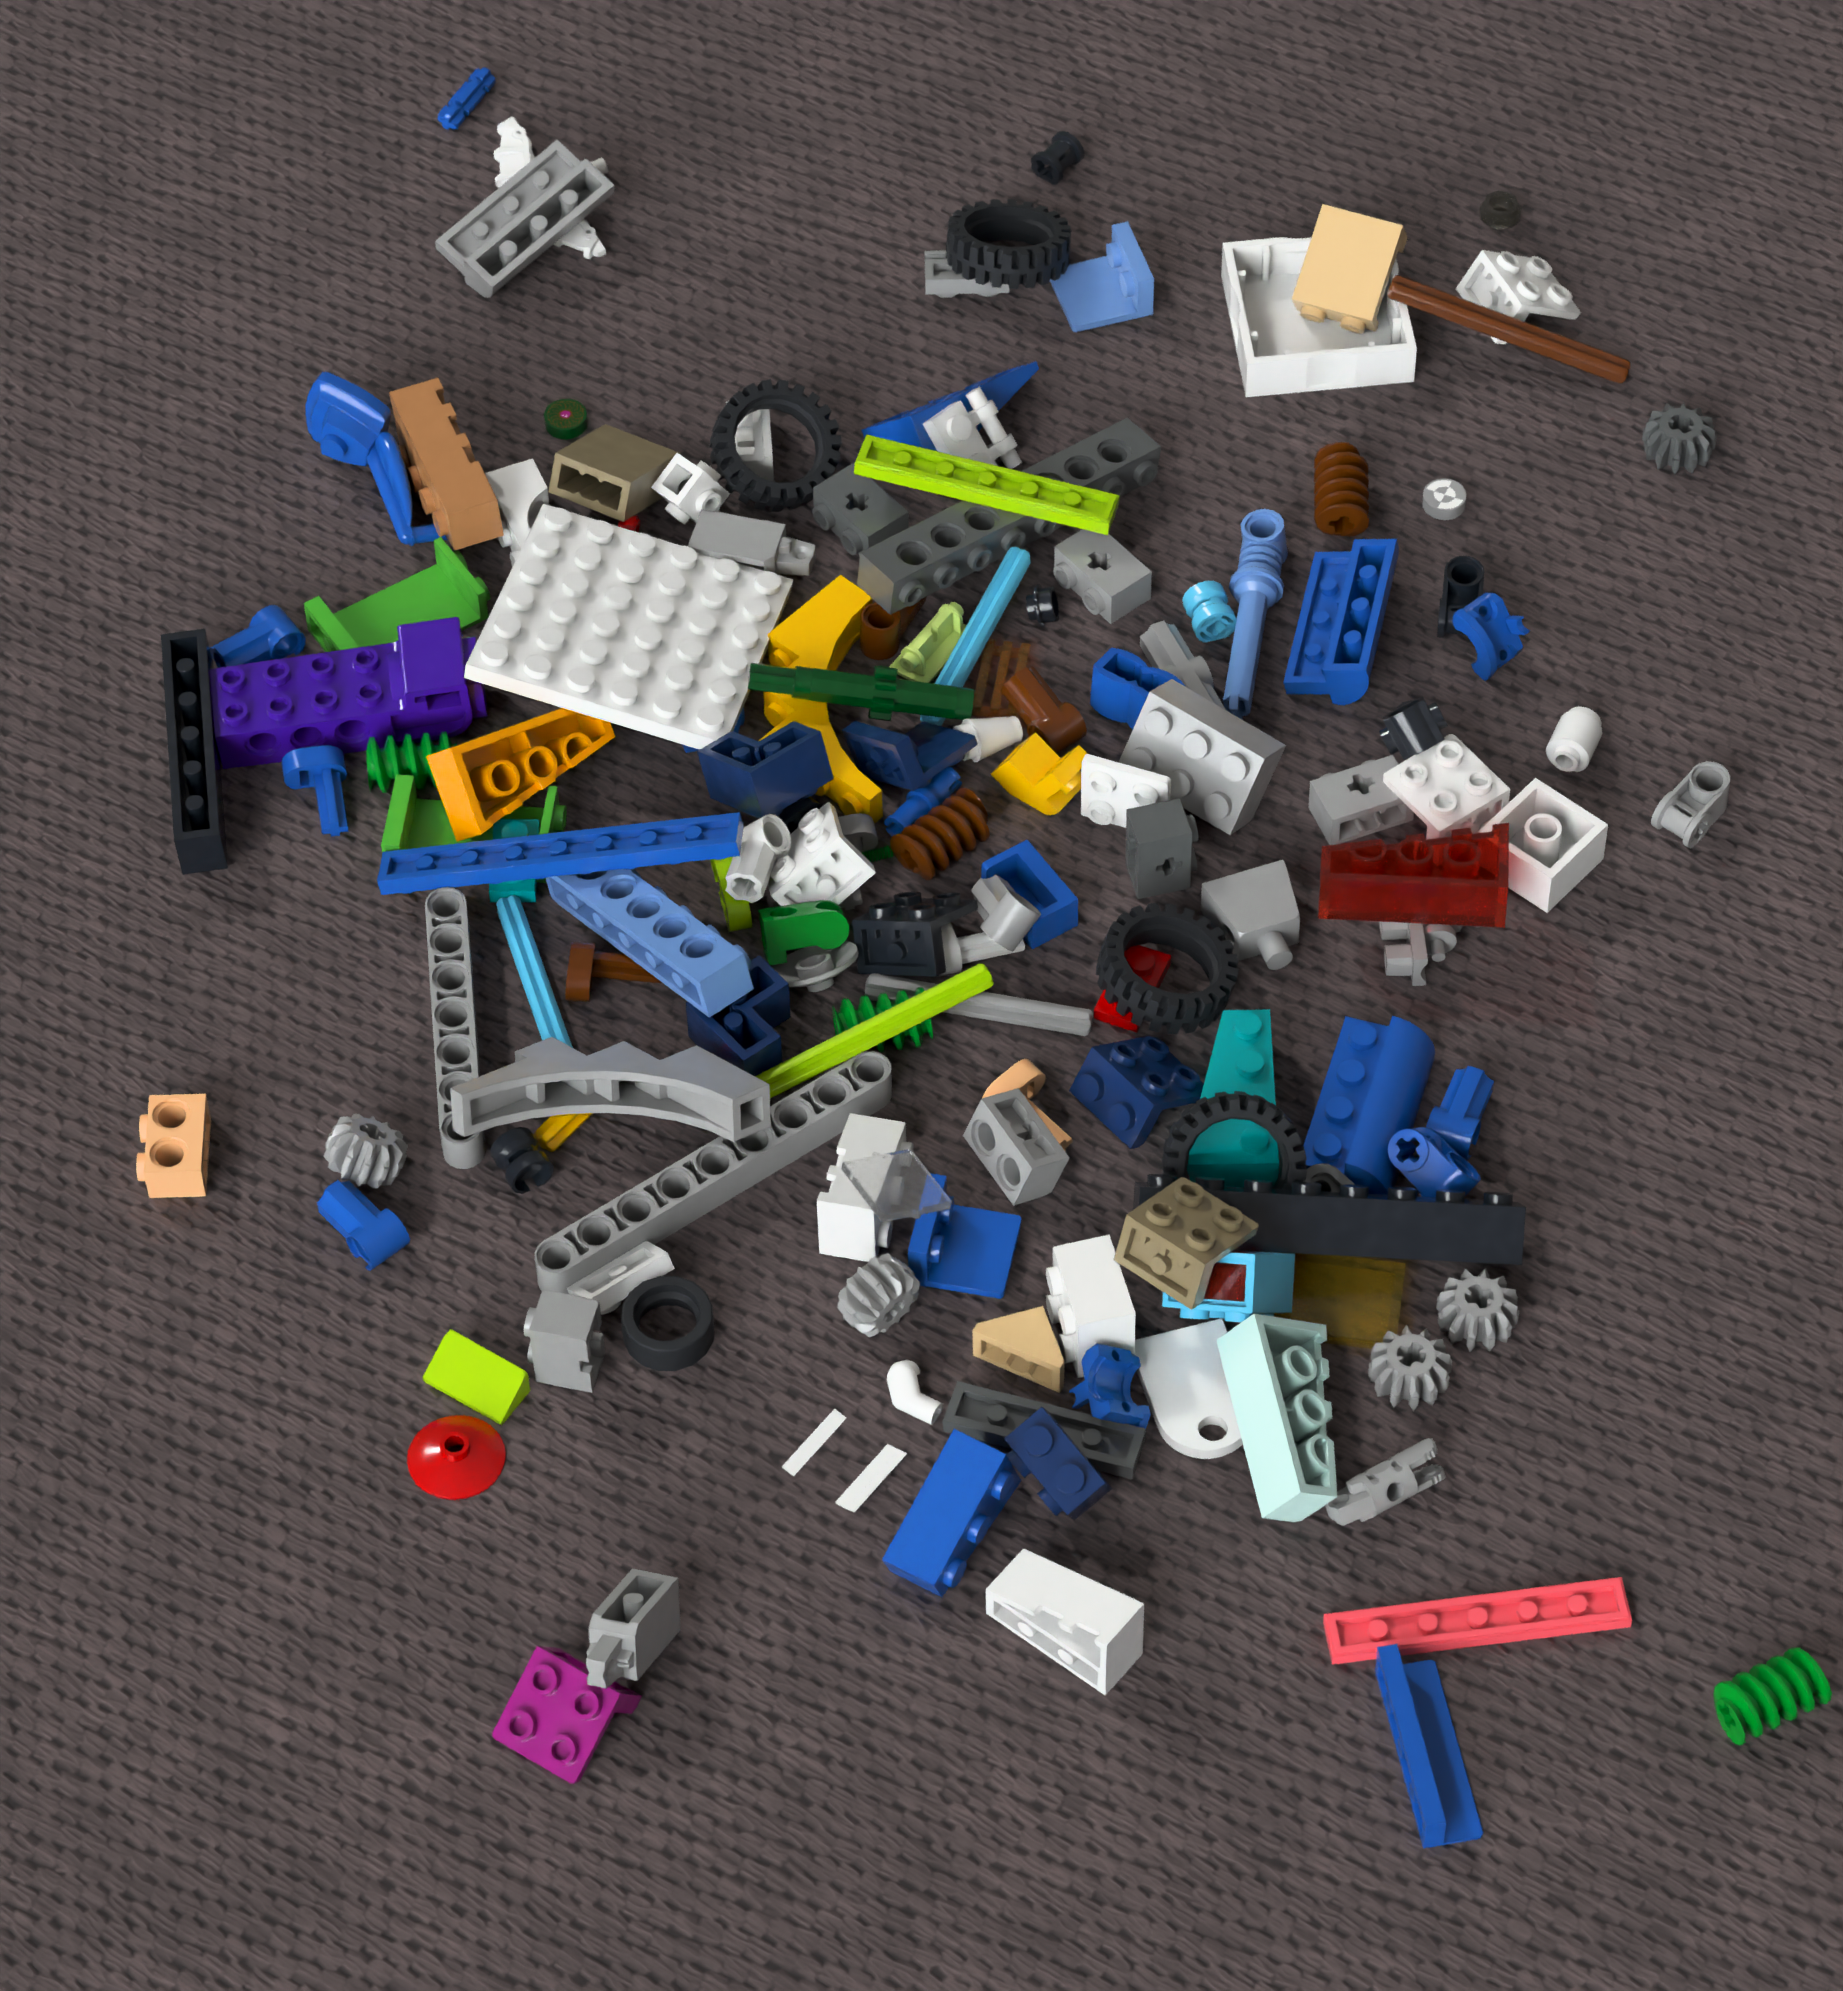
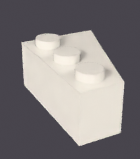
M850 1113L837 1146V1154L839 1156L836 1166L830 1165L827 1172V1180L831 1181L829 1192H820L817 1198L819 1253L869 1262L871 1258L878 1256L880 1247H889L893 1220L888 1219L890 1208L899 1209L903 1193V1181L898 1180L901 1170L909 1171L913 1143L906 1142V1122Z
M1024 1548L986 1588V1614L1104 1695L1113 1688L1143 1654L1144 1603Z

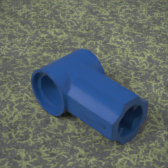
M270 605L254 615L248 628L210 647L217 667L221 668L269 661L271 659H283L293 653L298 655L303 651L306 638L281 607Z
M1467 1066L1462 1070H1455L1440 1107L1435 1106L1426 1125V1127L1438 1132L1457 1154L1468 1161L1471 1155H1468L1470 1145H1476L1481 1128V1118L1486 1110L1494 1087V1081L1485 1074L1484 1070L1472 1066Z
M337 1180L329 1185L321 1199L317 1202L319 1213L346 1239L355 1258L361 1256L369 1264L365 1267L369 1271L410 1243L409 1234L401 1220L387 1208L380 1211L349 1180L345 1182Z

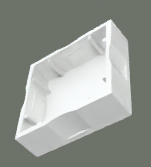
M1280 237L1223 243L1221 277L1246 397L1414 382L1417 347L1407 305L1387 297L1392 279L1395 275H1399L1396 259L1377 314L1379 322L1377 331L1365 329L1363 334L1343 329L1340 327V322L1325 318L1323 323L1307 320L1300 316V311L1296 310L1292 296L1311 238Z

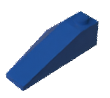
M1034 361L1008 369L966 386L963 390L931 400L927 405L894 415L861 431L864 438L866 435H871L937 451L922 425L924 422L950 404L960 400L969 413L973 408L965 395L978 387L982 389L988 401L993 400L999 411L1039 370L1038 364ZM981 423L976 426L978 432L983 427Z

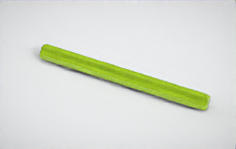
M977 964L755 1077L770 1085V1098L991 988L994 985L993 978L984 964Z

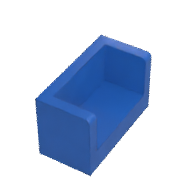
M1028 840L982 863L981 878L987 879L998 875L1007 881L1017 894L1029 901L1041 913V916L1023 938L1031 949L1078 926V898Z

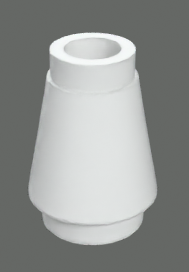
M1016 716L964 719L961 725L954 727V730L975 735L978 743L974 748L965 753L964 761L972 759L974 762H978L1014 743L1021 742L1023 738L1022 726Z

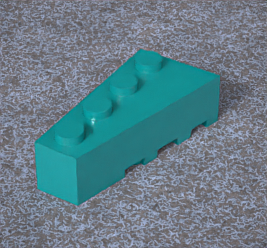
M1270 1009L1223 1010L1200 1099L1205 1096L1209 1099L1215 1097V1093L1224 1091L1227 1094H1234V1091H1242L1248 1095L1253 1096L1255 1094L1263 1097L1268 1102L1276 1105ZM1229 1119L1215 1123L1198 1136L1189 1152L1187 1167L1189 1179L1195 1183L1196 1177H1218L1225 1179V1186L1244 1187L1245 1179H1260L1273 1181L1274 1186L1279 1175V1150L1277 1142L1267 1129L1250 1120Z

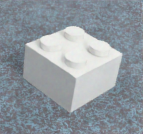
M1535 778L1478 831L1475 866L1548 913L1604 859L1608 824Z
M1110 1234L1054 1246L1053 1267L1046 1268V1278L1051 1295H1046L1049 1318L1052 1324L1059 1322L1061 1324L1063 1334L1058 1335L1060 1351L1064 1363L1073 1362L1078 1378L1084 1377L1081 1361L1086 1351L1097 1343L1130 1350L1135 1355L1136 1313L1120 1265L1114 1261L1115 1250Z

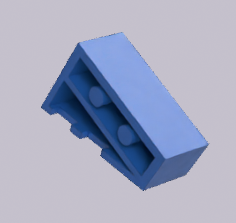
M954 1429L882 1558L890 1572L940 1597H943L949 1587L955 1588L964 1575L967 1566L966 1561L977 1545L983 1540L988 1529L1021 1482L1008 1456Z

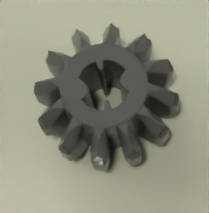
M1684 402L1679 408H1674L1666 403L1662 411H1652L1646 427L1643 428L1642 435L1646 459L1655 460L1658 470L1666 467L1667 464L1670 465L1674 475L1683 466L1691 474L1697 465L1706 466L1712 451L1715 449L1717 439L1712 417L1703 416L1701 407L1693 410L1687 409Z

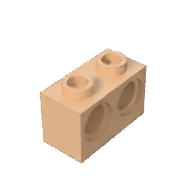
M206 1094L149 1095L148 1114H141L139 1120L141 1143H146L145 1153H138L136 1160L138 1181L146 1182L149 1198L206 1196L211 1116Z

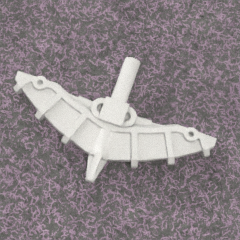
M514 117L501 122L497 128L498 134L502 136L500 147L494 151V159L500 162V174L495 177L497 187L502 186L535 158L532 152L531 140L526 135V130L520 127ZM603 158L590 162L603 175L608 173V167ZM585 219L580 221L553 244L557 247L564 244L582 251L587 259H591L592 256L600 257L606 255V249L597 237L596 230Z

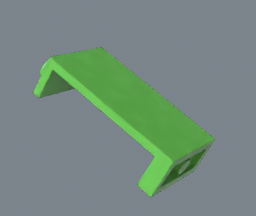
M442 537L433 540L436 556L435 565L334 614L320 596L305 602L304 609L308 631L325 652L396 642L398 641L397 626L403 624L459 617L461 630L463 631L488 619L487 601L490 600L489 590L480 577L474 578L468 571L462 554L458 550L452 551Z
M396 774L381 843L382 854L385 851L493 840V827H491L482 835L457 842L442 800L417 799L414 776ZM548 786L544 808L520 806L501 819H539V834L564 832L567 808L566 805H559L558 787ZM545 878L537 879L539 883H547Z

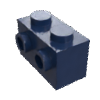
M1043 1407L1038 1409L1004 1438L1012 1448L1007 1454L1010 1462L1024 1478L1033 1473L1044 1487L1037 1494L1056 1516L1064 1511L1070 1518L1075 1520L1113 1489L1053 1416Z

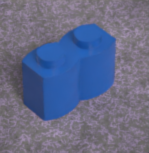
M1110 648L1093 665L1090 705L1102 716L1114 721L1127 723L1133 730L1151 690L1171 679L1183 686L1185 685L1179 678L1165 670L1148 667L1142 659L1133 653L1122 649Z

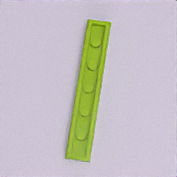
M866 435L854 465V474L1105 535L1109 533L1119 505L1120 495L871 435Z

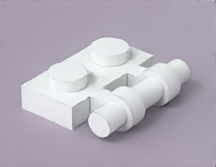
M980 387L965 395L973 408L969 413L960 400L950 404L922 424L938 452L996 466L995 460L1000 457L1008 469H1012L1022 463L1015 450L1017 446L1015 439L1011 433L1006 434L996 416V413L999 412L993 400H987ZM980 423L992 442L988 446H986L976 428Z

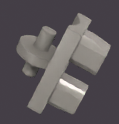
M1419 893L1405 894L1404 907L1380 910L1379 928L1381 939H1406V944L1384 945L1386 976L1411 975L1412 986L1426 985L1424 967L1428 964L1427 955H1431L1432 960L1435 962L1443 961L1446 958L1445 953L1451 951L1457 943L1455 930L1449 925L1441 924L1440 919L1437 917L1429 918L1427 926L1423 927Z

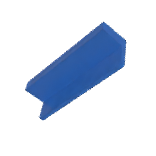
M1397 1644L1377 1647L1375 1673L1423 1849L1482 1838L1483 1830L1435 1661L1425 1660L1403 1664Z

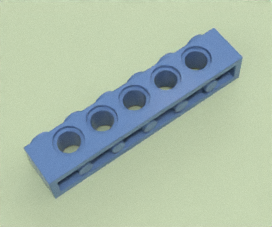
M617 869L545 878L551 898L558 905L709 1018L754 989L749 973L752 964L745 950L737 944L733 946L722 938L717 929L712 925L706 926L700 922L686 906H679L674 903L660 887H653L648 884L635 869Z

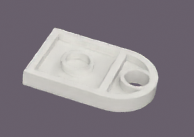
M1222 1318L1135 1340V1355L1139 1357L1141 1364L1137 1374L1157 1428L1163 1439L1173 1449L1194 1458L1211 1459L1222 1457L1243 1445L1216 1341L1227 1333ZM1207 1425H1218L1225 1430L1226 1435L1220 1440L1209 1441L1204 1439L1199 1434V1431Z

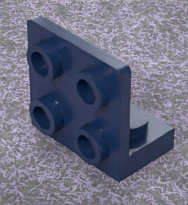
M854 721L842 730L859 771L870 779L912 791L924 788L930 784L933 779L932 777L947 766H952L962 761L965 753L978 744L975 735L928 722L919 723L905 734Z

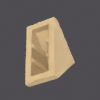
M1043 1306L976 1324L973 1329V1356L1058 1393L1061 1392L1064 1387V1359Z

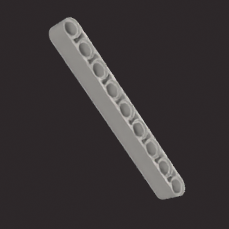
M865 1051L852 1057L770 1106L771 1127L735 1142L719 1136L547 1238L535 1250V1267L540 1290L569 1294L567 1290L569 1286L641 1243L648 1241L655 1245L843 1132L850 1113L870 1116L884 1108L892 1098L891 1063L889 1059L882 1053L875 1051Z

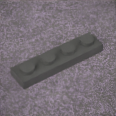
M957 1381L943 1418L944 1432L952 1433L956 1429L976 1440L1012 1449L1004 1438L1038 1409L1043 1407L1053 1416L1098 1471L1133 1479L1146 1441L1145 1428L1092 1417L1090 1414Z

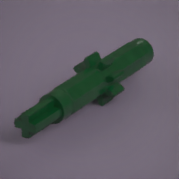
M751 663L748 675V690L786 694L796 699L869 708V719L891 721L892 711L949 719L971 718L974 701V689L896 679L898 669L883 666H874V675L872 676L801 666L788 668Z

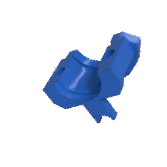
M1484 593L1463 609L1456 611L1452 620L1455 630L1464 633L1473 643L1477 652V660L1471 666L1474 672L1484 681L1490 679L1499 667L1522 651L1523 644L1519 635H1526L1530 632L1522 624L1524 617L1509 615L1503 599L1495 593Z
M1097 1343L1086 1351L1081 1361L1085 1380L1069 1390V1393H1074L1076 1396L1072 1408L1079 1409L1089 1403L1092 1417L1146 1429L1151 1415L1149 1406H1137L1136 1403H1133L1130 1395L1132 1378L1141 1367L1139 1357L1131 1353L1130 1350Z

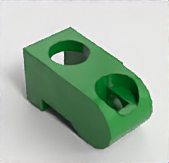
M830 900L809 901L758 910L763 950L769 965L787 963V950L816 945L823 949H835L840 947L849 935V924L842 909L837 903Z

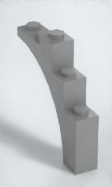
M550 1037L515 1051V1063L450 1088L453 1131L463 1137L496 1126L531 1118L585 1113L643 1115L673 1120L711 1131L733 1142L771 1127L770 1085L697 1045L659 1060L625 1041L587 1056L556 1038Z

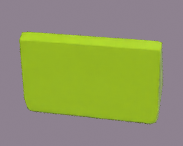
M451 1329L443 1337L422 1377L425 1383L501 1426L530 1392L529 1377L525 1370Z

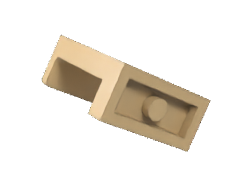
M1322 204L1292 296V301L1296 310L1300 311V316L1317 323H1323L1325 318L1340 322V327L1354 333L1363 334L1365 329L1376 332L1379 325L1377 314L1397 253H1403L1408 238L1403 225Z

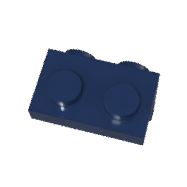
M1144 1036L1093 1046L1069 1091L1130 1149H1134L1145 1143L1162 1110L1196 1103L1201 1097L1204 1083L1200 1080L1197 1072L1184 1066L1169 1052L1168 1046L1162 1040L1152 1036Z

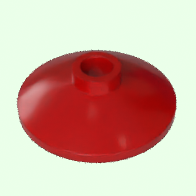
M453 1415L429 1423L416 1434L408 1449L407 1465L413 1481L423 1491L438 1498L458 1500L473 1497L488 1489L502 1473L506 1452L501 1436L490 1424L471 1416ZM454 1445L463 1446V1448L458 1452H450L447 1450L449 1447Z

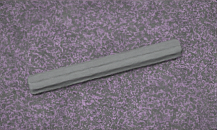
M873 973L866 980L865 995L870 1000L877 1001L880 993H886L891 1003L894 1004L898 990H904L910 999L914 997L916 988L922 987L926 991L938 984ZM981 992L943 1011L944 1013L1081 1036L1088 1035L1093 1024V1012L1090 1009L989 992Z

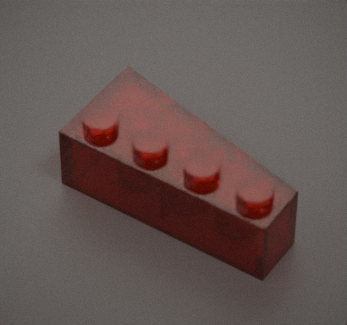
M1509 823L1493 825L1492 832L1472 834L1470 828L1452 830L1451 837L1428 840L1425 839L1424 833L1406 835V839L1400 843L1388 845L1382 839L1322 846L1318 919L1505 928L1509 877Z

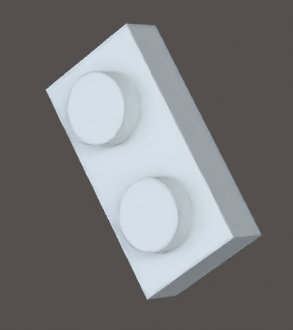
M645 1241L569 1286L567 1290L570 1295L598 1300L602 1315L618 1308L621 1301L627 1298L628 1294L642 1282L663 1276L675 1268L668 1252Z

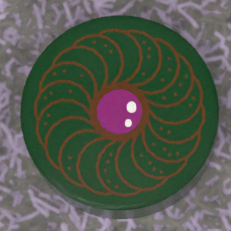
M560 399L552 402L544 412L545 428L555 438L573 439L580 436L587 428V411L579 401Z

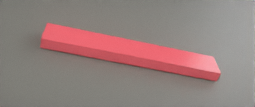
M1622 1577L1328 1613L1324 1614L1323 1623L1333 1665L1376 1659L1377 1647L1393 1644L1398 1645L1400 1656L1627 1628L1632 1625V1617Z

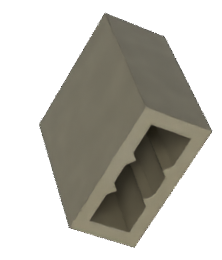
M604 424L555 453L548 492L624 522L663 498L651 487L676 453H680Z

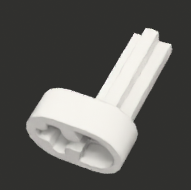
M950 922L941 926L946 972L939 976L961 972L962 964L1024 951L1025 943L1022 939L1014 951H1009L984 932L957 938Z

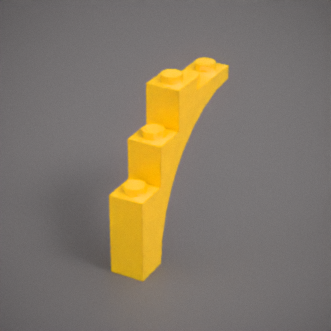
M839 575L768 633L770 664L788 668L801 666L837 671L851 646L860 638L861 614L867 605L873 603V599L864 590L842 575ZM763 692L764 714L774 728L760 740L793 721L820 731L834 779L819 787L815 794L818 796L825 794L838 803L839 808L845 815L867 814L872 817L874 824L882 818V790L858 770L840 746L829 721L828 703L796 699L786 694Z

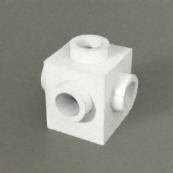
M676 453L651 487L668 502L664 509L684 525L689 519L696 523L701 509L718 512L730 495L728 491L717 483L721 477L717 471L703 461H700L696 466L678 453Z

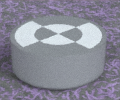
M1451 479L1433 480L1424 488L1423 509L1429 516L1435 519L1451 520L1457 518L1464 512L1466 507V490L1460 483Z

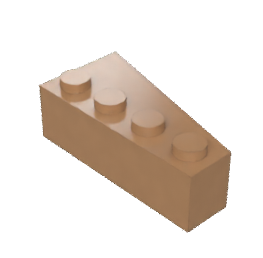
M439 378L389 392L400 444L398 446L405 463L411 489L414 493L419 492L425 513L427 515L432 513L433 523L439 537L446 535L455 551L504 536L498 500L479 461H475L471 444L466 434L460 433L455 421L457 420L456 413L451 403L445 404L444 389Z

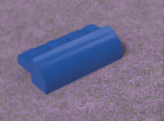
M1354 539L1351 552H1315L1283 681L1286 694H1330L1333 704L1347 705L1357 701L1366 693L1399 556L1397 539Z
M1345 1016L1303 1145L1306 1153L1307 1169L1312 1165L1320 1163L1332 1165L1355 1185L1369 1186V1194L1388 1195V1187H1395L1400 1170L1389 1159V1141L1399 1130L1413 1129L1435 1059L1433 1042L1423 1030L1413 1023L1392 1016L1389 1026Z

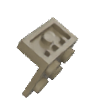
M1181 1177L1126 1215L1114 1261L1192 1310L1204 1300L1214 1264L1256 1235L1259 1225L1242 1214L1237 1208L1229 1206L1205 1191L1197 1183Z

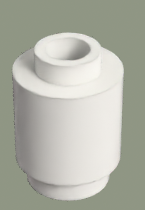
M1579 706L1570 709L1561 716L1546 747V755L1553 765L1566 772H1580L1588 766L1602 736V723L1598 714L1589 708Z

